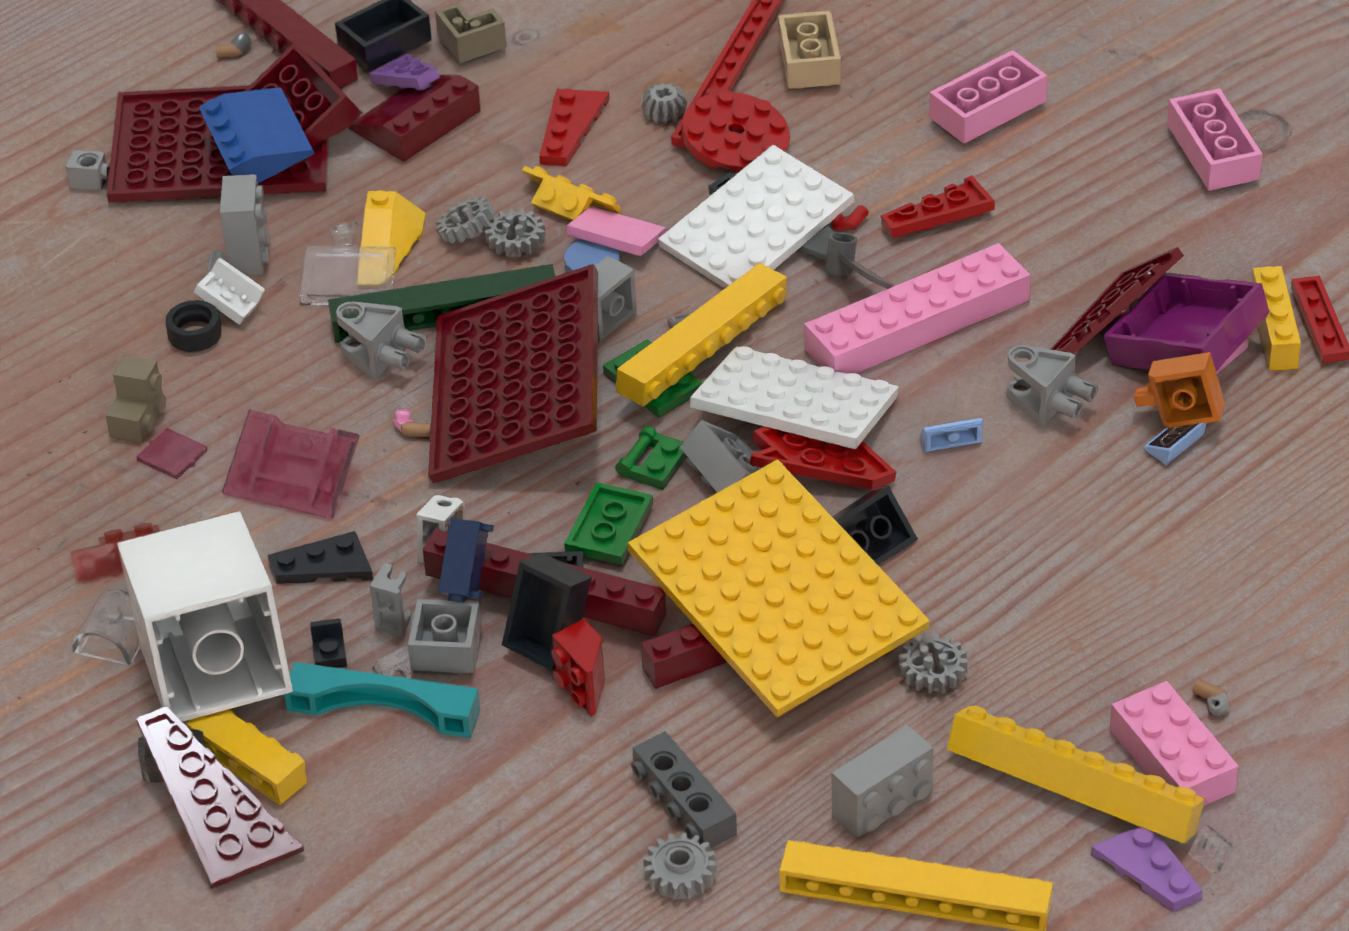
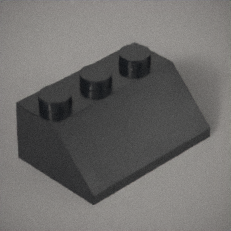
M889 486L870 491L832 516L877 565H880L918 539Z

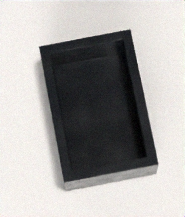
M380 0L335 22L337 45L356 59V63L367 72L432 40L429 14L411 0Z
M542 552L520 561L501 645L550 670H554L555 661L551 654L553 649L552 635L583 619L592 577Z

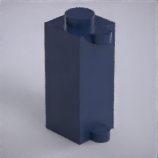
M450 519L438 592L448 596L447 601L464 603L466 599H482V593L478 592L488 532H493L494 525L479 521Z

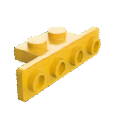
M524 166L521 170L531 181L540 184L531 201L532 205L536 208L571 222L585 212L591 204L617 214H621L623 211L616 203L617 199L607 193L598 195L594 193L592 188L584 184L575 186L571 184L572 182L561 175H557L556 178L552 177L546 170L538 166H534L533 169Z

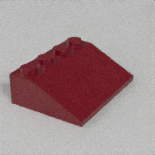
M296 42L243 91L281 87L311 146L344 132L363 113Z
M439 75V78L431 82L430 87L417 91L415 88L408 87L400 90L357 118L348 129L405 162L481 111L479 86L461 75Z

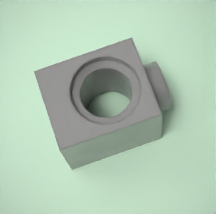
M72 151L66 165L70 188L102 190L105 180H108L110 164L106 162L105 152Z

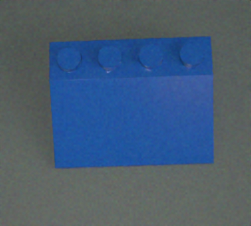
M281 87L222 94L199 106L232 176L256 174L257 182L260 183L315 154Z

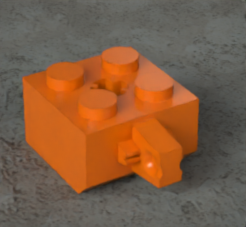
M1210 352L1153 361L1148 374L1150 382H1148L1147 386L1139 387L1135 390L1134 399L1136 406H1154V408H1158L1163 426L1166 428L1220 421L1225 406Z

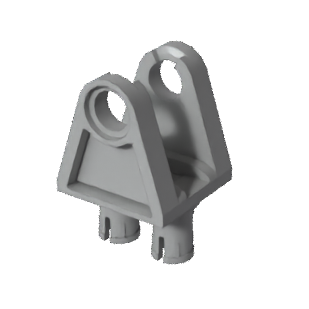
M346 302L338 306L336 310L337 323L348 332V337L340 342L341 353L371 378L377 379L389 365L402 371L405 370V367H408L411 356L410 353L403 350L408 348L416 353H420L426 345V336L405 329L402 308ZM346 313H347L348 315H349V314H356V315H358L357 317L351 318V319H347V318H344V317H343L344 314H346ZM352 342L362 343L356 347L348 346Z
M1028 345L1014 346L1008 352V366L1018 376H1015V380L1008 383L1007 397L1040 425L1045 426L1057 412L1077 419V416L1082 411L1083 402L1071 398V396L1074 394L1088 402H1092V399L1095 398L1098 392V385L1076 376V355L1072 353ZM1015 358H1027L1030 361L1026 363L1017 362ZM1017 386H1025L1029 389L1025 391H1018L1014 388Z

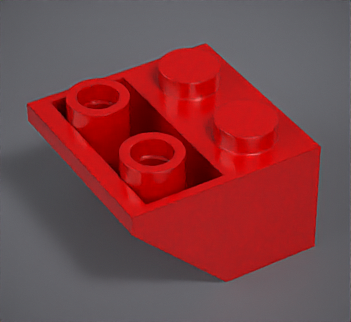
M582 619L552 635L553 649L551 654L555 661L553 676L558 686L565 688L571 694L574 703L578 707H583L592 716L597 712L605 682L602 637L585 619Z

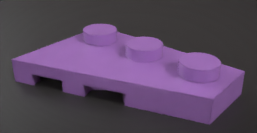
M406 53L369 73L371 84H381L383 87L399 86L400 89L409 87L415 88L418 91L430 87V83L438 79L439 75L434 66L426 62L420 63L419 58H412L411 54Z
M1138 826L1091 846V855L1099 861L1104 859L1113 865L1116 873L1122 877L1129 876L1142 885V891L1172 911L1202 899L1203 890L1161 837L1153 831Z

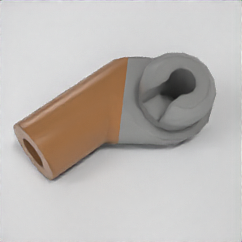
M1201 679L1195 682L1192 692L1207 700L1211 714L1214 716L1226 714L1230 707L1226 691Z

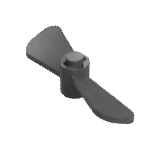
M826 225L798 249V251L825 260V269L834 277L844 278L855 270L861 276L886 289L895 286L855 261L857 237L848 233H835L829 225Z

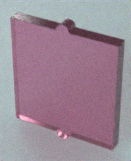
M166 428L157 438L149 441V445L136 456V459L153 469L178 479L190 467H194L195 462L208 449L207 446Z

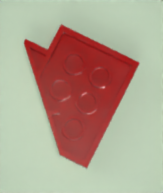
M766 426L753 432L752 440L763 450L751 454L750 464L752 466L763 468L778 459L791 474L870 490L895 482L897 472L863 441L856 449Z

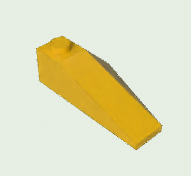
M368 191L364 211L357 289L385 290L399 271V264L405 256L408 257L412 252L411 247L416 240L419 241L423 235L426 213L396 191Z

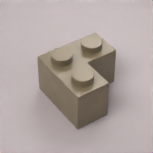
M459 3L435 10L437 36L459 64L507 48L505 22L494 8L469 16Z
M124 355L113 373L117 397L106 414L109 435L114 438L143 443L148 432L153 430L159 413H162L166 406V397L163 395L161 386L162 375L159 374L157 361Z

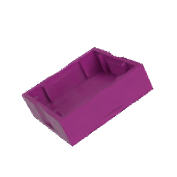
M1166 272L1147 289L1139 302L1104 335L1112 365L1150 370L1153 361L1210 352L1215 370L1217 371L1270 312L1262 283L1228 279L1214 280Z

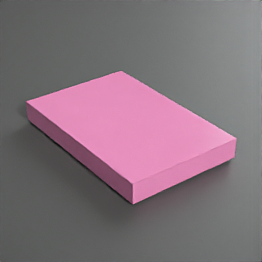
M593 206L570 222L566 228L568 236L638 256L646 253L658 243V238L666 233V227Z

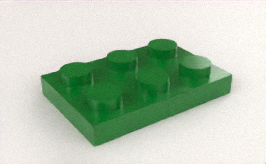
M647 339L603 364V374L616 383L617 368L652 342ZM688 372L675 385H671L658 398L651 400L644 407L659 418L690 400V397L703 382Z
M596 482L564 543L565 552L583 551L584 557L622 565L629 553L627 543L637 537L653 505V495Z

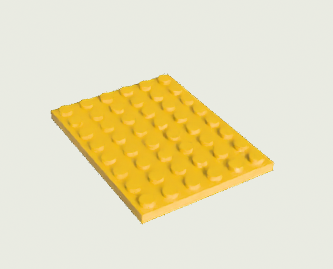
M778 459L627 543V550L776 717L788 712L929 629L930 620Z

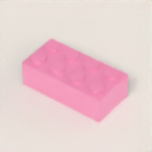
M1012 50L931 91L929 118L965 144L1046 102L1048 75Z
M1220 88L1169 99L1167 126L1208 191L1260 180L1263 154Z
M1167 681L1111 705L1110 731L1146 775L1159 776L1165 780V783L1175 787L1192 789L1195 791V795L1205 798L1204 806L1236 792L1238 764Z

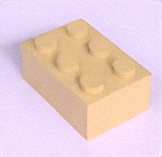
M831 11L778 15V39L788 89L841 84V58Z

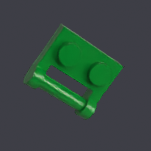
M645 426L640 431L639 439L625 458H621L618 461L615 469L623 477L663 490L687 458V455L680 448L684 442L659 434L654 428ZM648 445L654 447L640 467L636 466L635 463Z

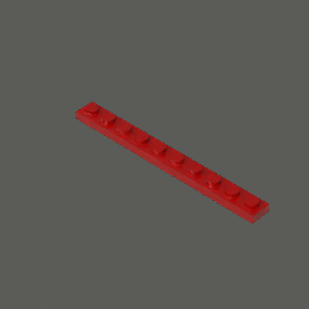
M784 0L751 1L691 104L698 98L708 94L718 93L722 90L732 91ZM682 117L671 136V145L687 149L681 135Z

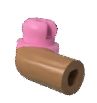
M397 409L395 411L394 426L405 436L430 437L431 423L414 422L410 419V411L408 409Z

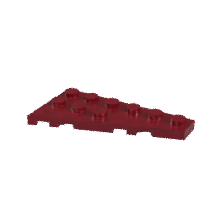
M1176 247L1122 271L1050 349L1076 355L1087 342L1115 317L1118 318L1130 309L1129 305L1141 297L1145 290L1184 256L1183 253Z

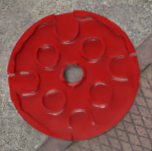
M728 90L708 94L694 101L684 114L681 128L683 142L696 159L713 169H717V166L731 169L734 174H738L772 145L786 152L790 140V131L786 120L770 102L748 94L730 92Z

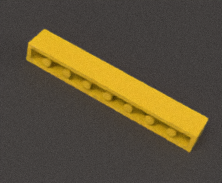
M762 263L757 264L617 368L616 392L643 407L651 400L658 398L663 391L671 385H675L680 378L693 371L705 359L712 357L717 350L725 344H729L734 337L742 331H746L750 325L759 318H763L775 306L780 305L787 295V276Z
M967 706L954 716L946 750L1183 844L1196 835L1205 798L1195 795V791L1190 788L1172 786L1165 783V780L1159 776L1144 775L1136 772L1135 768L1131 765L1113 763L1106 760L1100 753L1093 751L1085 752L1075 748L1073 743L1066 740H1054L1045 736L1046 734L1041 730L1034 728L1026 729L1016 725L1013 719L990 715L986 709L979 706Z
M788 840L779 869L780 892L1018 931H1046L1052 905L1053 882L911 860L904 857L879 855L873 852L829 847L808 842Z

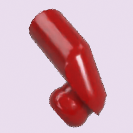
M858 205L849 216L843 217V214L840 213L830 222V227L835 231L856 229L868 216V209L863 205Z

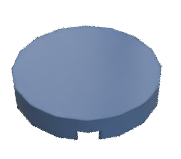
M579 240L571 244L565 251V268L567 272L591 264L595 265L607 256L620 261V253L617 249L586 240Z

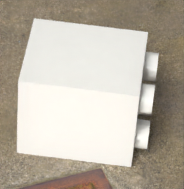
M240 511L117 543L140 648L162 708L167 706L183 722L293 692L272 585Z

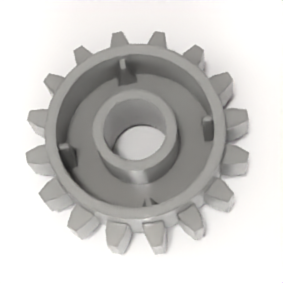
M683 832L681 837L676 839L671 833L666 842L660 838L656 839L657 848L652 846L647 848L648 856L643 858L645 880L650 881V888L652 890L657 889L662 897L667 896L674 898V900L690 899L699 893H704V888L707 885L712 886L713 876L717 874L715 851H710V844L708 842L700 844L699 836L696 835L689 840L687 839V834Z

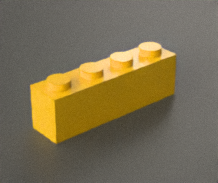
M1282 266L1253 268L1252 282L1262 283L1270 312L1258 325L1269 371L1298 369L1301 341Z
M231 709L190 719L186 722V726L191 730L193 736L215 755V759L225 769L228 768L235 776L278 805H282L308 783L305 770L306 764L300 755L289 752L276 739L268 738L259 732L255 725L250 722L246 723L238 718Z

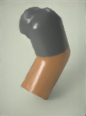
M239 33L229 44L216 45L217 58L242 56L251 45V37L247 33Z

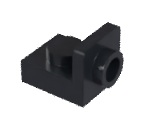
M341 619L311 622L310 630L315 665L332 668L347 667Z

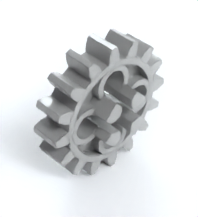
M477 196L474 200L469 197L466 202L459 201L457 206L449 207L448 213L441 214L442 219L436 221L438 226L435 228L445 243L449 241L450 244H453L457 240L461 243L465 238L469 237L472 239L475 233H482V228L489 226V221L494 219L493 213L495 211L486 197L481 199L480 196ZM464 217L468 220L466 223L463 220Z
M511 208L507 214L500 211L499 217H494V219L490 220L491 223L485 230V240L489 245V249L496 248V254L498 255L506 252V257H510L512 253H516L518 257H521L522 252L532 254V248L540 249V243L545 242L546 235L545 223H542V217H535L534 211L526 214L523 208L519 212H514Z
M935 633L933 638H928L926 634H922L921 641L912 638L910 639V646L903 645L902 654H899L900 676L906 677L907 685L916 683L917 691L926 687L928 694H932L934 688H938L941 693H945V686L955 689L957 688V681L963 682L965 680V673L968 672L967 651L961 650L960 642L951 644V636H947L942 640L939 639L938 633ZM928 653L934 654V659L928 656ZM933 667L935 670H938V674L933 672Z

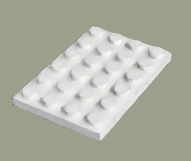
M772 145L658 238L659 247L725 289L759 263L774 270L834 220L837 215L855 202L854 194Z
M736 346L690 397V407L856 449L898 397L899 386L891 385L884 380L863 378L855 373L834 372V369L831 367H818L807 364L803 360H790L774 353L766 354L754 351L749 347Z

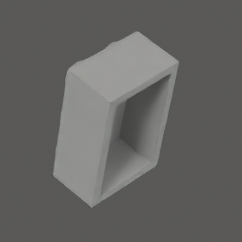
M256 174L223 176L220 218L227 261L246 276L264 275V264L269 263V249L265 246L270 245V230L265 229L264 225L267 224V210L261 204L264 202L263 186H258Z
M906 725L833 771L832 816L858 839L864 834L876 830L880 824L892 816L901 814L906 807L917 800L926 798L932 791L933 747L910 726Z

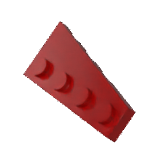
M569 88L556 89L539 155L540 164L568 165L580 146V140L589 133L593 120L598 119L601 114V108L609 102V92L573 90Z
M971 175L964 178V184L959 186L950 184L944 187V192L937 196L930 193L922 197L921 203L917 205L908 203L881 215V225L892 238L904 237L912 232L929 230L934 226L945 223H955L960 219L970 216L983 215L985 212L995 210V202Z

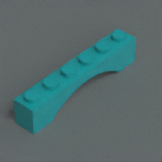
M298 662L294 663L290 672L293 692L284 694L286 708L290 712L318 716L328 711L348 706H388L420 717L440 734L471 738L480 713L478 688Z

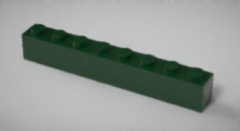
M553 264L328 299L335 343L342 342L343 339L348 337V332L337 323L336 310L343 303L362 302L397 306L402 308L405 329L413 331L437 327V316L555 277ZM346 313V314H344L343 317H344V318H347V319H351V318L357 317L358 315H356V314H349V315H348V314Z

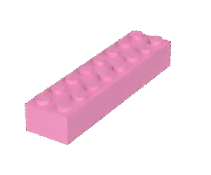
M997 243L804 323L805 350L820 367H831L834 369V372L859 373L1029 301L1030 274Z

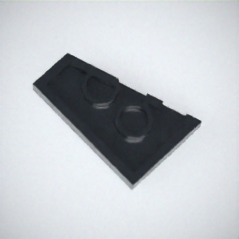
M356 531L267 555L277 584L314 582L317 578L334 577V581H346V577L362 576V580H373L372 569Z

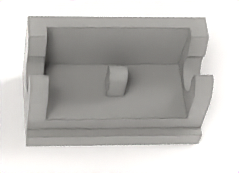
M384 563L370 584L375 629L404 637L406 626L411 620L410 610L407 609L404 612L401 588L406 581V573L403 570L399 573L398 578L390 579L393 570L392 565Z

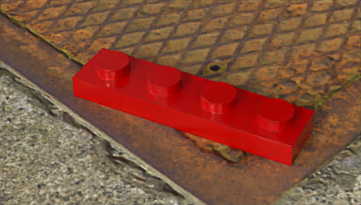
M1320 275L1292 279L1291 289L1321 362L1329 363L1349 360V343Z

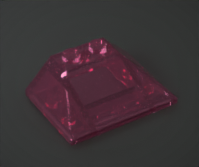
M249 409L222 493L333 519L360 435L335 428H330L329 433L289 425L283 423L276 415Z

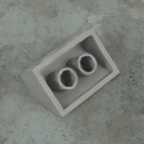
M703 420L698 423L680 446L687 455L686 461L693 468L701 472L702 481L714 488L717 493L761 469L750 464V457L753 451L739 435Z

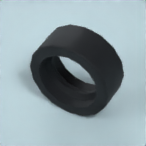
M191 300L177 304L170 309L166 316V329L172 346L182 351L195 352L210 348L217 343L221 336V322L216 307L206 301ZM201 321L208 323L203 328L187 331L179 329L189 322Z

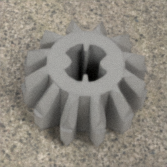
M663 82L661 85L652 84L650 89L644 90L641 101V108L643 114L646 115V119L654 120L655 124L664 122L667 125V122L670 121L677 123V119L683 117L687 106V98L682 91V87H674L673 83L668 85Z

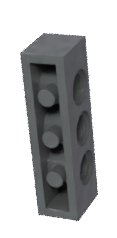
M666 731L632 747L633 762L631 763V768L637 779L644 780L653 798L657 801L660 800L665 805L670 818L682 825L689 840L697 835L699 836L700 844L708 842L710 848L737 835L736 812Z

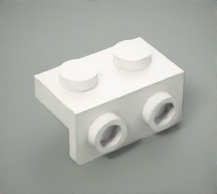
M219 258L211 272L197 284L193 293L214 305L216 309L240 325L256 309L265 289L222 258Z

